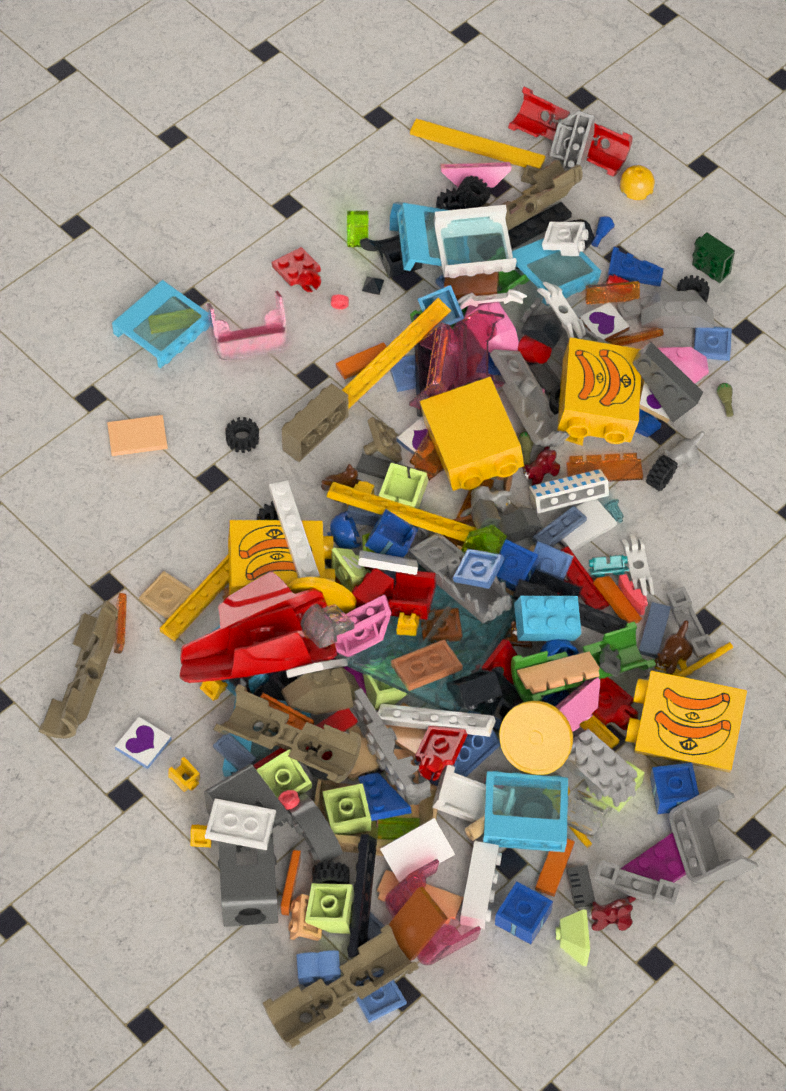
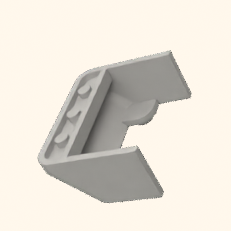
M716 786L678 805L669 814V822L686 875L689 880L695 883L731 880L758 867L756 862L742 855L732 860L725 859L721 862L719 861L709 827L719 820L720 812L718 805L734 798L733 793L720 786Z

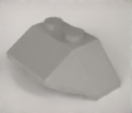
M576 111L558 122L549 154L551 162L559 160L565 171L577 164L581 165L583 169L594 135V115Z
M659 291L641 310V328H714L713 309L695 291Z

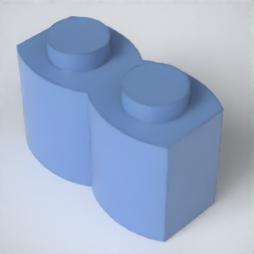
M330 950L319 953L297 954L299 984L308 987L322 979L326 985H329L341 977L339 951Z

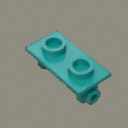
M623 554L609 556L610 563H607L606 556L592 557L588 561L589 567H592V569H588V571L594 577H603L605 573L622 575L624 572L629 571V568L625 565L628 564V558Z

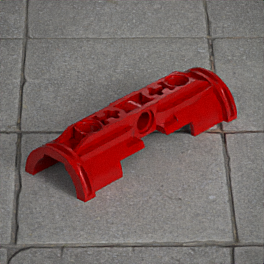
M524 86L522 89L524 101L521 109L514 120L509 123L508 128L513 131L519 129L536 138L541 135L553 141L558 122H552V120H563L570 115V112L534 95L533 90ZM543 111L549 113L547 121H544L541 117ZM594 123L593 137L599 139H592L587 155L589 158L586 161L608 170L606 174L614 177L627 159L632 145V135L623 132L621 135ZM603 139H607L610 143L607 149L602 147L601 142Z

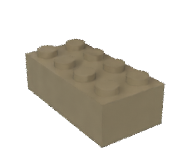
M332 383L327 388H323L315 399H311L302 411H298L290 422H286L281 429L282 450L298 462L304 459L349 417L348 394Z

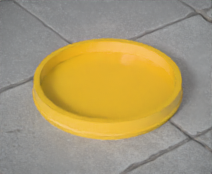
M302 577L293 580L288 585L294 594L316 588L323 593L328 608L323 615L315 619L316 621L329 617L339 618L356 609V598L352 592L334 581L318 577Z
M542 701L521 703L513 707L506 714L500 726L499 739L502 751L508 761L522 772L531 775H545L554 772L565 763L571 752L573 733L570 723L558 708Z

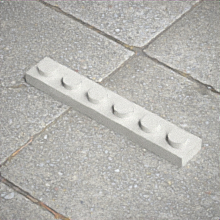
M288 480L269 484L271 497L298 578H319L320 575Z
M381 704L377 712L385 725L428 729V726L466 729L467 734L489 737L495 724V717L491 715Z

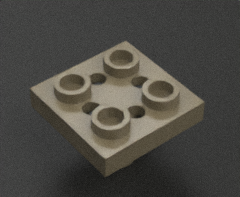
M374 417L368 419L367 422L374 441L363 446L365 453L372 455L379 451L395 463L402 461L400 453L402 450L396 441L397 434L395 430Z

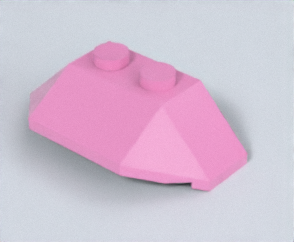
M510 162L440 164L441 172L457 187L467 176H477L478 180L483 179L482 182L488 184L486 187L494 188L511 171Z
M499 302L478 304V307L468 306L464 321L482 349L490 353L493 350L518 351L519 342L516 329Z
M692 347L658 348L694 383L708 375L707 357Z
M383 595L317 628L318 637L333 639L337 653L346 657H350L383 641L391 615L387 597Z
M598 677L585 680L582 685L555 706L569 721L572 732L580 727L579 724L582 721L593 716L592 713L598 708L600 679Z

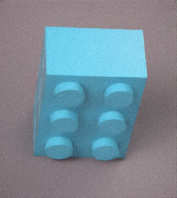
M520 596L514 603L518 641H551L557 639L575 641L582 634L578 596Z

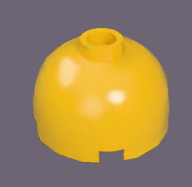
M642 165L628 167L623 172L620 180L621 192H624L629 199L633 200L646 199L650 193H653L655 186L654 175L647 167Z

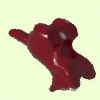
M548 446L544 447L533 463L530 465L524 464V467H522L525 478L532 479V486L541 484L546 474L554 477L560 472V464L555 461L557 452L550 450Z
M628 896L627 898L616 899L606 905H599L593 901L589 917L595 922L591 925V928L594 931H600L609 924H616L619 930H627L633 924L631 918L633 906L631 903L636 898Z

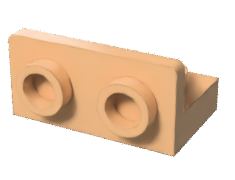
M301 894L291 903L290 911L292 912V918L288 927L290 939L295 940L300 936L319 941L322 936V929L305 922L309 896Z

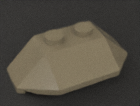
M342 667L304 674L283 688L281 692L290 708H297L304 712L319 715L353 708V701L355 700L354 691L360 689L354 675Z

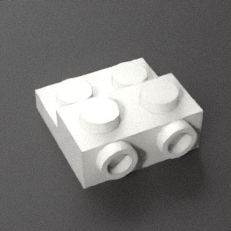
M550 222L542 243L543 250H561V256H579L580 252H584L585 249L584 240H588V230L585 229V223Z

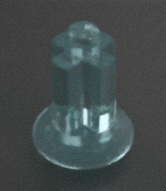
M613 499L607 502L604 508L609 510L616 522L621 523L624 516L618 506L619 500Z

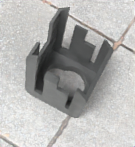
M250 763L204 791L206 810L209 816L216 798L276 810L273 828L277 825L283 826L281 821L284 819L293 824L288 811ZM236 845V852L240 853V848L244 846ZM245 846L248 851L251 850L250 847Z
M273 833L270 835L267 850L257 849L258 864L237 865L236 844L218 841V869H220L224 927L278 923L275 875L277 858L274 855Z

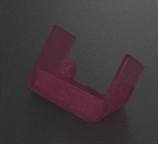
M274 291L277 309L270 310L265 314V326L230 332L229 325L225 320L215 319L214 308L211 303H207L211 331L220 359L230 361L283 351L288 347L289 336L283 298L279 291Z
M477 310L455 324L452 332V390L487 377H491L496 389L504 385L503 381H497L494 375L488 374V342L496 336V323L504 318V314Z
M444 322L439 323L419 342L420 346L431 349L432 354L426 388L409 402L410 406L421 409V400L454 389L459 354L462 351L463 345L451 326Z
M438 859L413 871L387 893L385 906L392 918L396 916L418 887L423 886L425 889L426 878L437 872ZM452 925L441 927L418 954L417 959L423 965H432L477 940L481 931L480 926L463 935H460L459 931Z

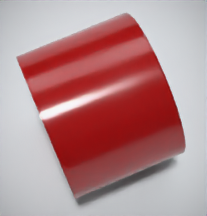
M527 335L523 336L518 344V351H520L526 362L543 364L551 356L552 348Z

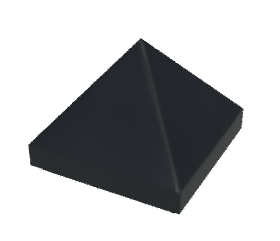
M367 276L362 291L380 295L384 280Z

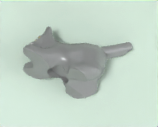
M704 431L699 432L691 439L684 438L680 440L670 450L664 449V453L658 456V460L660 456L666 455L676 461L678 467L683 463H686L689 467L696 465L700 459L696 444L703 438Z
M478 486L471 491V507L463 511L460 517L471 514L472 508L479 499L494 501L495 506L503 513L510 504L508 497L511 496L512 492L503 490L492 492L489 487Z

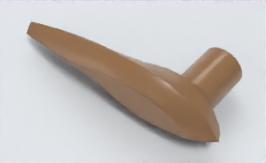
M513 475L509 477L496 476L497 480L504 481V491L510 492Z

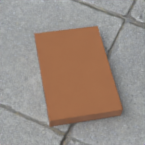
M445 640L391 660V666L408 691L463 670L461 662Z

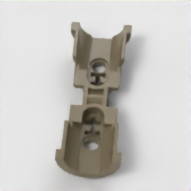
M554 160L549 166L535 173L533 177L536 184L521 192L522 196L512 202L506 201L501 204L506 205L505 220L507 230L509 231L565 197L571 188L582 180L583 172L581 165L577 164L565 171L560 161ZM487 202L480 207H488L490 204ZM501 234L477 235L473 237L483 241L490 236H500Z
M109 601L103 602L98 618L86 613L81 615L80 624L72 643L81 648L75 667L78 668L74 680L68 684L62 702L54 698L51 700L44 722L40 725L38 732L54 738H71L75 736L78 726L87 719L116 639L115 624L119 614L116 607Z
M239 684L235 689L236 707L232 715L225 723L221 725L216 723L213 729L223 735L234 734L269 749H273L274 746H279L286 751L290 749L291 752L288 757L328 774L327 779L336 783L344 781L351 773L361 748L360 734L353 731L347 734L326 724L324 729L308 722L300 730L286 724L289 714L270 707L268 700L248 693L247 688ZM262 722L263 728L260 731H254V725ZM270 729L274 733L278 731V734L273 736L268 730ZM307 746H308V747L313 746L314 749L317 750L318 752L316 753V752L313 751V750L307 751L306 748H307ZM326 751L332 752V757L329 760L322 759Z
M389 924L380 929L381 934L358 947L359 955L339 967L344 976L326 986L323 980L319 979L302 991L299 986H296L274 1001L269 998L262 1003L275 1030L290 1049L300 1045L299 1039L343 1012V1008L356 1001L358 997L362 1000L403 973L411 974L419 969L417 963L408 960L402 952ZM381 968L384 973L381 977H374L372 975L373 969ZM366 974H368V976H369V978H370V980H371L370 982H369V979L365 980V979H366ZM357 980H359V981L365 980V981L363 982V983H364V986H359V985H358V986H355V985H356V981H357ZM320 1004H328V1009L321 1008ZM303 1013H310L312 1015L311 1021L307 1023L302 1022L300 1017Z

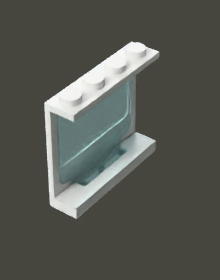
M506 205L435 212L433 222L444 277L456 278L463 275L474 276L482 273L492 274L494 272H510L515 270L517 260L512 255L505 220Z

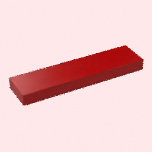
M568 546L561 549V551L574 556L566 578L568 581L583 587L580 598L585 605L600 611L608 607L609 603L594 585L593 579Z

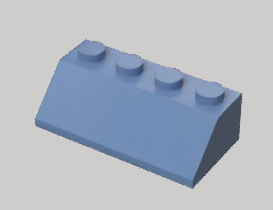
M468 711V712H467V713H473V714H481L480 712H474V711ZM493 729L490 737L467 735L454 765H451L455 767L454 773L467 777L500 746V740ZM416 759L414 760L416 766L419 765L420 762L416 761ZM433 773L431 779L428 781L431 784L438 786L439 778L433 781L432 778L435 774Z

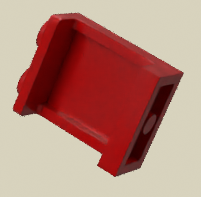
M417 571V574L414 575L396 572L392 600L390 599L388 602L391 610L390 616L399 617L400 612L411 616L413 613L419 616V619L428 620L436 590V573Z

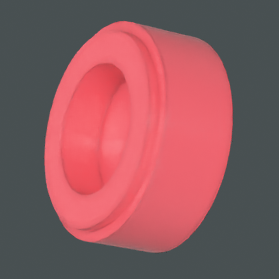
M341 294L331 297V306L335 309H346L349 306V298Z
M294 790L284 791L278 797V800L286 810L296 807L300 802L298 793Z

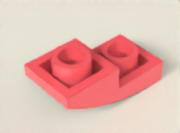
M627 574L620 575L618 581L619 589L637 613L644 615L645 607L648 606L646 596L642 595L640 589L634 590L633 582L629 581Z

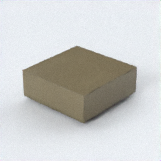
M527 165L521 181L531 185L536 184L533 175L542 169Z

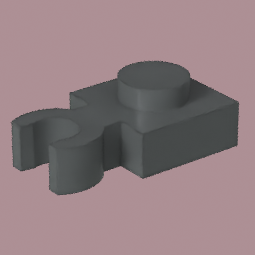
M607 644L600 654V667L606 673L616 677L621 670V660L616 657L619 651L617 649L612 651L610 645Z

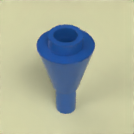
M604 216L599 218L596 236L591 243L594 247H598L602 238L615 227L610 217Z

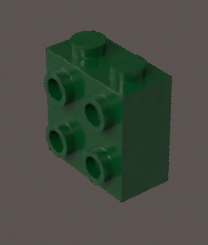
M708 232L702 237L699 236L694 243L695 250L692 254V265L711 279L721 283L731 274L735 250Z

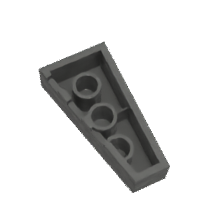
M649 342L638 351L633 365L671 421L675 422L698 404L703 391L652 342Z

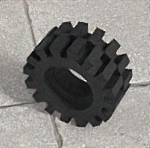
M467 176L457 189V196H460L459 199L463 200L462 203L464 205L467 203L469 208L471 206L472 208H478L484 205L491 197L490 187H486L488 184L486 182L483 183V179L478 180L477 176Z
M690 275V278L685 276L684 280L681 279L680 283L678 282L677 291L696 290L699 292L698 295L707 303L710 287L707 281L704 282V278L700 280L699 276L696 275V278H693V275Z
M238 417L236 422L233 419L231 424H227L225 429L226 441L231 450L235 448V452L241 450L242 453H245L246 449L250 452L251 447L253 449L256 448V445L259 443V428L256 422L252 423L250 418L247 421L246 417L240 420V417ZM239 432H247L250 434L246 438H238L235 436Z
M666 455L660 456L659 460H656V463L652 466L653 468L649 471L646 483L656 490L662 491L666 484H669L670 479L673 478L678 463Z
M326 861L323 864L317 863L312 868V883L349 884L350 869L346 864L341 865V862L334 863V861H331V863H328Z

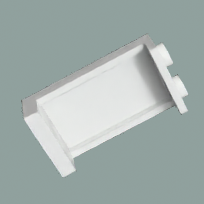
M447 765L439 778L432 808L474 823L485 815L486 784L454 773L455 767ZM493 787L492 811L495 813L500 810L504 816H511L509 815L510 810L513 809L516 802L514 797L515 790L510 789L508 792Z

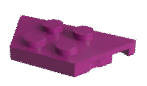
M673 832L620 868L621 870L659 882L660 879L675 883L686 875Z

